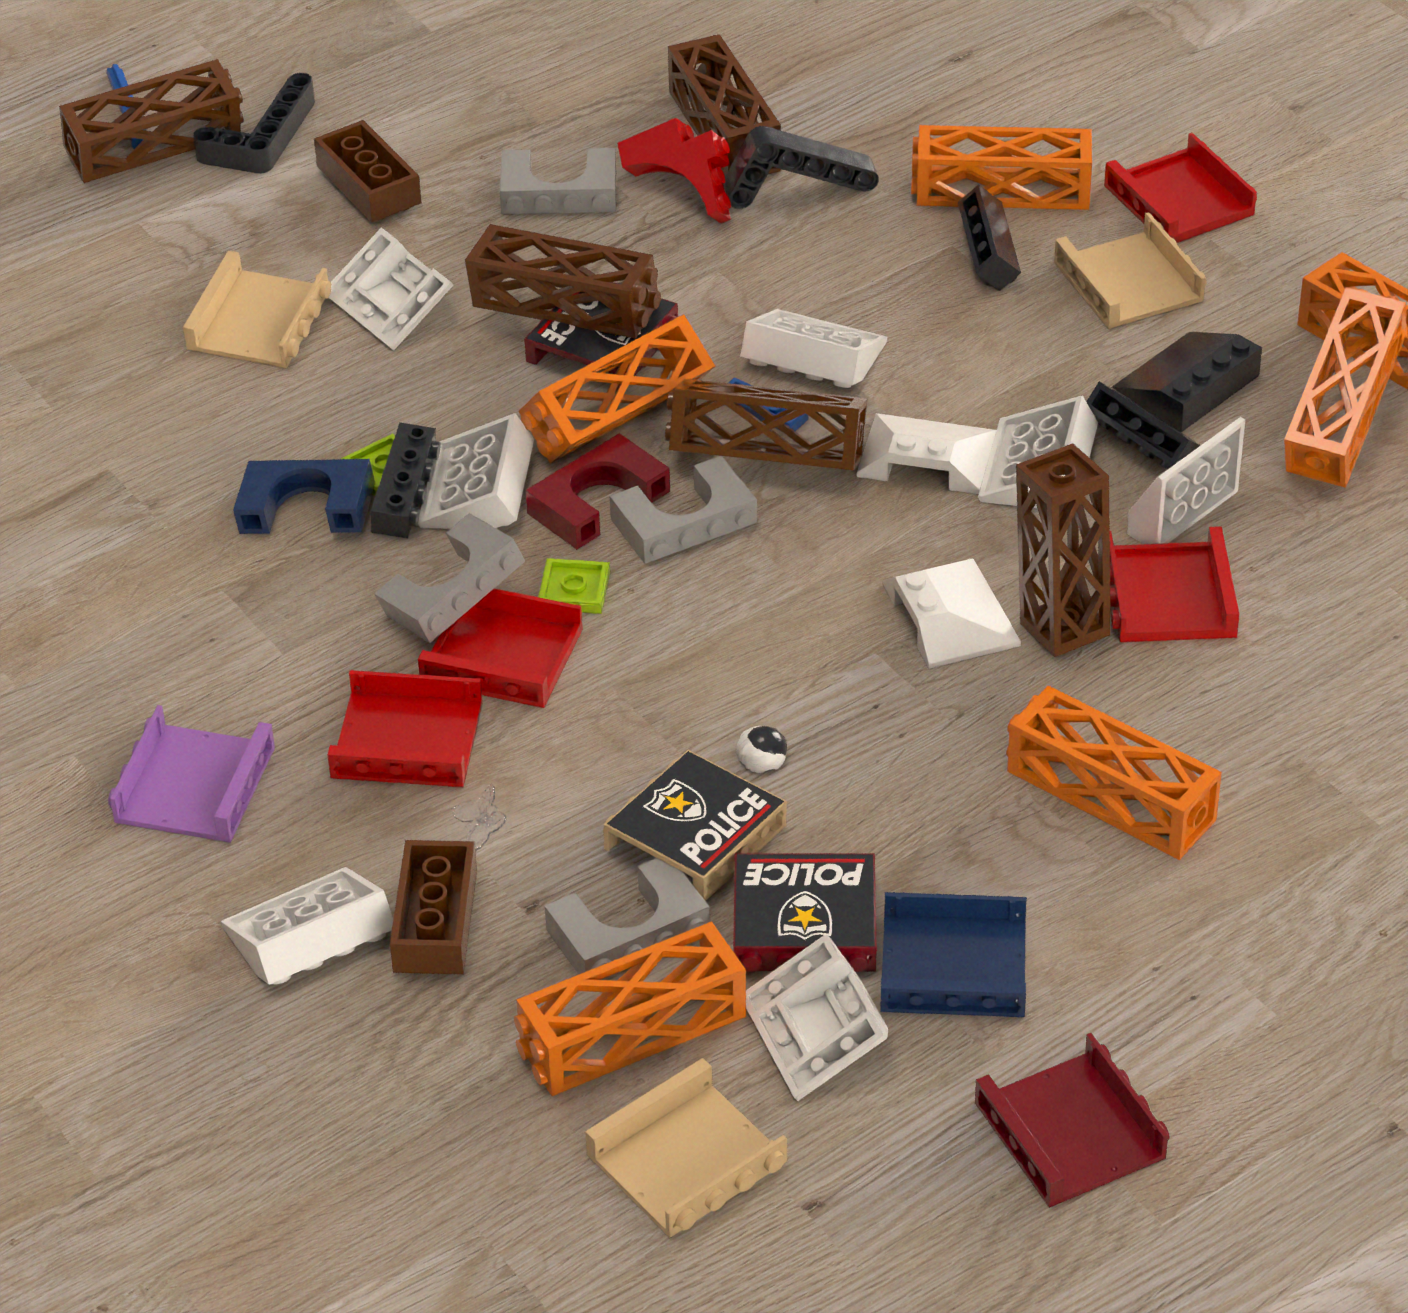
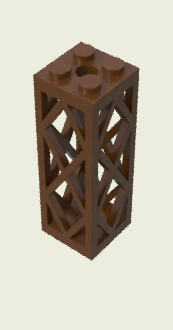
M720 34L668 46L669 93L697 136L713 128L716 134L726 139L730 148V153H728L730 165L721 168L726 176L752 129L758 126H767L781 130V124ZM731 75H733L737 88L733 87L730 79ZM688 94L691 96V102H689ZM722 105L727 106L726 112L721 110ZM758 113H759V116H760L761 121H762V122H760V123H758V120H757ZM772 167L768 174L780 172L781 169Z
M218 59L60 105L63 146L83 183L195 150L192 137L172 135L191 119L210 121L205 127L221 129L224 126L226 130L241 132V123L244 122L240 109V104L243 103L242 94L238 87L234 88L229 70L227 68L223 69ZM208 72V77L197 76ZM176 84L198 87L180 102L160 100ZM153 89L143 98L129 97L130 95ZM108 104L130 107L111 123L91 121ZM85 109L78 116L76 115V111ZM149 110L157 111V113L144 116ZM158 126L153 132L145 130L151 127ZM132 138L144 139L126 158L103 155L121 140H131ZM159 144L174 145L148 153ZM93 164H94V165H103V166H104V167H101V168H98V169L93 170Z
M490 224L465 259L472 305L477 308L538 320L548 319L589 330L636 339L641 329L647 326L650 315L654 309L659 307L661 301V293L657 288L658 270L655 268L652 254ZM534 245L547 257L525 261L513 252ZM557 248H563L578 252L564 254ZM605 259L619 271L596 275L584 266ZM627 261L636 262V263H635L634 266H633L632 264H630V263L627 262ZM556 266V267L550 268V269H548V270H542V269H540V268H546V267ZM507 278L515 279V280L503 281L504 279H507ZM624 280V281L619 282V283H616V284H615V283H610V282H616V281ZM528 287L540 296L520 303L507 291ZM577 292H585V293H582V294L572 295V294L577 293ZM600 301L612 310L591 317L576 304ZM557 306L568 314L548 311L546 309H552Z
M684 379L668 395L667 409L672 410L671 422L666 424L665 441H669V450L854 471L861 462L863 455L868 398ZM697 399L707 400L697 405ZM739 404H746L765 420L760 421ZM726 405L752 426L732 435L705 414ZM762 406L785 408L786 410L773 415ZM818 412L826 413L844 428L839 429ZM806 413L832 434L810 443L785 423ZM695 419L700 420L719 436L707 433L695 423ZM778 428L799 445L790 444L772 429ZM765 434L774 442L752 440V438ZM844 442L843 449L833 448Z
M1072 443L1016 464L1020 624L1054 657L1110 636L1109 475ZM1088 494L1090 496L1091 503L1085 498V496ZM1035 504L1037 506L1041 522L1031 512ZM1084 509L1095 520L1091 528L1089 527ZM1035 528L1042 535L1040 542L1038 541ZM1066 531H1067V545L1062 541V539H1063V537H1064ZM1079 531H1080V534H1081V537H1082V540H1083L1082 543L1080 544V546H1079ZM1097 542H1098V553H1097V550H1096V547H1095L1096 544H1097ZM1060 556L1065 560V563H1064V565H1063L1061 571H1060ZM1047 557H1048L1049 574H1048V570H1047V567H1046V564H1045V560H1046ZM1088 560H1089L1090 567H1091V570H1092L1093 575H1092V574L1090 573V571L1085 567V565L1087 564ZM1037 574L1040 580L1042 590L1033 581ZM1086 580L1096 590L1092 597L1090 596ZM1036 595L1044 604L1038 605Z

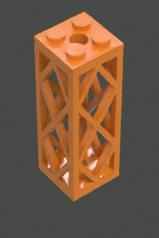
M919 125V137L913 136L911 194H917V206L959 207L958 202L965 194L948 186V184L967 178L985 185L983 188L993 196L1005 193L1015 197L997 198L1002 202L1003 208L1089 210L1092 175V129ZM930 135L941 136V137H938V138L933 139V137H930ZM994 137H1018V138H1015V139H1012V140H1009V141L1004 142V141L999 140V139L994 138ZM968 138L985 147V149L964 154L949 147ZM1067 138L1080 139V140H1079V143H1078V142H1075V141L1070 140V139H1067ZM1044 140L1061 150L1041 156L1023 148ZM995 167H1023V168H995ZM1042 180L1060 188L1040 197L1021 186ZM931 192H933V193L938 194V195H940V196H929V194H931ZM1078 194V199H1066Z
M1341 252L1303 277L1297 325L1325 340L1346 287L1357 289L1355 286H1375L1380 296H1391L1397 299V296L1407 302L1408 289ZM1406 305V336L1403 342L1405 347H1401L1398 356L1408 358V305ZM1364 336L1348 337L1343 350H1346ZM1368 344L1352 357L1357 359L1365 353L1364 351L1371 349V345ZM1371 359L1365 365L1372 368L1375 359ZM1396 359L1389 379L1408 390V372L1404 373Z
M1345 288L1284 439L1286 472L1346 488L1406 336V302L1391 296L1383 297L1372 294L1364 289ZM1350 333L1364 336L1346 350H1343ZM1368 344L1371 345V349L1347 365L1346 360ZM1374 358L1375 360L1367 380L1354 389L1350 375ZM1338 384L1341 400L1317 416L1325 393ZM1341 410H1345V415L1323 431H1320L1319 426ZM1347 424L1349 425L1342 443L1328 440L1337 431Z
M683 314L538 391L518 412L521 415V421L525 428L531 431L537 441L539 452L551 464L667 401L669 392H673V389L684 379L701 380L716 366ZM652 348H658L664 359L643 357V355ZM619 366L616 374H606ZM638 366L663 368L659 378L633 376ZM672 370V373H671V375H670V378L667 379V377H668L670 371ZM590 381L611 383L606 393L580 390L581 386ZM628 385L654 387L652 392L646 396L624 394ZM575 399L602 401L597 412L570 410ZM619 403H629V405L616 411ZM569 419L592 422L590 426L579 430L574 429Z
M1049 685L1039 695H1034L1027 707L1020 714H1015L1008 724L1007 772L1178 860L1189 851L1217 820L1221 771ZM1060 704L1068 709H1058V706ZM1090 722L1104 744L1087 743L1069 723ZM1057 727L1066 737L1059 734ZM1118 734L1144 747L1129 746ZM1143 760H1166L1180 783L1163 782ZM1048 761L1064 762L1083 784L1061 783ZM1131 765H1132L1141 775L1135 773V771L1133 770V768L1131 767ZM1086 769L1092 771L1098 782L1090 775V773ZM1082 796H1085V797H1097L1098 800H1099L1107 809H1105V808H1103V807H1101V806L1095 804L1094 802H1092V801H1090V800H1088V799H1086V798H1084V797H1082ZM1122 799L1139 800L1158 822H1136ZM1162 808H1164V809H1166V810L1168 811V813L1170 814L1171 818L1168 816V814H1167ZM1158 835H1167V836H1169V841L1166 840V839H1164V838H1162V837H1160V836H1158Z
M711 921L516 999L518 1015L514 1016V1022L520 1039L516 1040L518 1052L524 1061L527 1059L530 1061L537 1083L539 1085L544 1084L550 1095L555 1096L745 1018L746 970ZM698 940L700 943V947L685 946ZM663 957L687 958L661 982H643ZM700 963V965L697 967V969H696L695 971L690 972L693 968H695V967ZM631 968L617 981L601 980L603 978H606L608 976ZM578 991L603 992L576 1017L558 1016ZM689 1000H706L687 1025L663 1024ZM546 1002L544 1005L538 1008L537 1005ZM658 1011L652 1018H650L654 1012ZM605 1034L621 1035L602 1060L577 1059ZM648 1036H665L635 1048ZM564 1071H579L564 1078Z

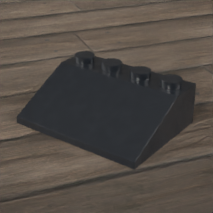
M1188 332L1111 388L1122 393L1178 431L1183 432L1259 376L1262 347L1239 334Z

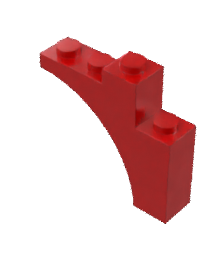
M674 118L617 143L623 169L635 177L657 172L672 173L685 177L701 195L708 216L721 224L731 220L729 212L731 202L725 193L723 185L725 183V175L721 169L730 165L728 158L730 148L724 137H720L712 130L695 137L689 125Z

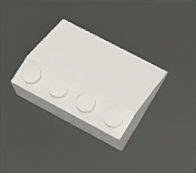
M775 309L746 321L740 357L750 359L749 363L753 365L767 366V364L778 366L777 370L784 373H795V371L806 373L805 377L811 380L821 381L823 378L833 380V384L836 386L850 388L851 385L864 379L887 343L888 337Z
M1083 395L1000 418L978 495L980 502L1017 506L1016 464L1072 443L1090 458L1098 422Z
M516 413L439 441L441 442L438 460H433L432 462L434 464L433 477L431 482H427L426 499L421 506L419 515V527L451 529L469 513L494 528L508 526L517 521L534 438Z
M1239 417L1159 475L1129 510L1127 515V535L1142 544L1169 543L1237 493L1245 419Z
M344 867L221 921V924L254 973L267 984H281L288 981L292 974L301 970L318 968L323 964L324 960L333 956L347 955L354 951L355 946L366 941L375 942L381 940L386 936L387 932L392 930L393 917L384 890L349 868Z

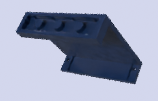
M885 892L880 1012L1025 1017L1027 897Z

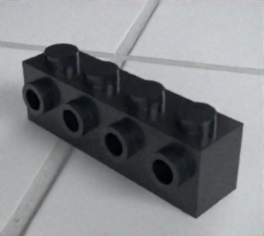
M978 184L958 202L976 274L984 284H991L1001 291L1005 286L1015 281L1017 276L1021 274L1003 204Z
M1100 381L1086 401L1100 426L1107 430L1112 426L1117 430L1115 436L1128 444H1131L1132 441L1140 445L1137 450L1151 459L1156 455L1162 459L1160 465L1167 470L1201 446L1122 393Z
M399 422L371 508V533L408 539L412 526L417 527L420 515L418 505L425 502L427 493L425 483L431 482L434 471L432 461L438 460L441 442L436 441V428Z

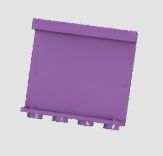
M157 705L152 717L147 718L145 722L144 733L140 741L137 740L134 743L130 761L122 767L120 780L116 788H112L109 793L108 805L112 808L114 822L231 843L275 749L272 724L259 722L251 739L165 725L163 707Z

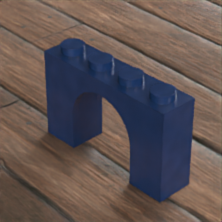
M370 459L248 461L233 509L239 534H270L279 506L288 498L304 492H321L329 495L325 511L331 533L362 532L375 485Z

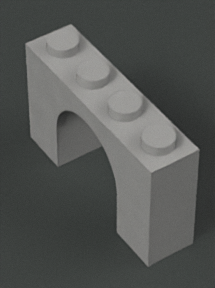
M587 148L585 172L580 177L564 183H549L536 178L532 174L530 150H502L500 177L501 214L616 212V148Z
M722 456L694 465V489L707 504L704 508L694 513L674 515L662 512L653 506L638 486L610 495L611 520L644 564L757 523V499Z
M470 513L446 532L457 555L468 561L461 573L452 580L433 587L419 586L402 575L397 574L374 593L387 617L429 643L525 562L512 537Z
M655 858L637 866L639 891L655 911L649 920L640 925L629 928L607 926L594 918L576 893L547 904L544 907L546 930L577 973L581 974L709 923V905L682 871Z

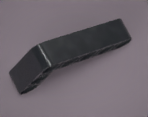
M307 73L291 75L251 134L214 127H201L193 133L197 161L206 165L261 174L270 171L314 106L315 97L312 76Z
M758 126L752 129L746 137L725 176V183L723 185L730 199L731 206L736 209H743L753 202L772 167L864 192L870 191L878 185L879 176L872 159L866 154L767 126Z

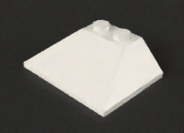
M381 227L331 281L329 299L394 351L453 287V284L434 268L432 270L411 255L396 238Z
M876 413L857 470V477L888 481L893 463L949 471V490L979 494L997 430Z
M973 558L883 580V586L893 604L904 603L917 626V648L929 669L1021 646L1018 635Z
M827 934L746 990V1009L793 1097L797 1101L887 1039L888 1027L866 988Z

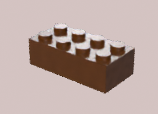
M364 120L314 138L317 167L371 223L422 203L419 175Z
M405 840L390 938L393 973L464 975L477 877L475 841Z

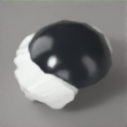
M769 726L749 728L741 734L737 742L736 753L739 761L745 765L746 769H751L752 772L763 773L769 769L777 770L786 758L787 741L776 728Z

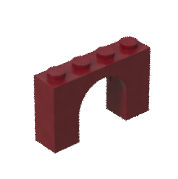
M618 433L526 489L527 514L578 550L601 535L599 511L577 496L581 491L597 485H612L624 490L638 486L649 501L653 503L670 492V468Z

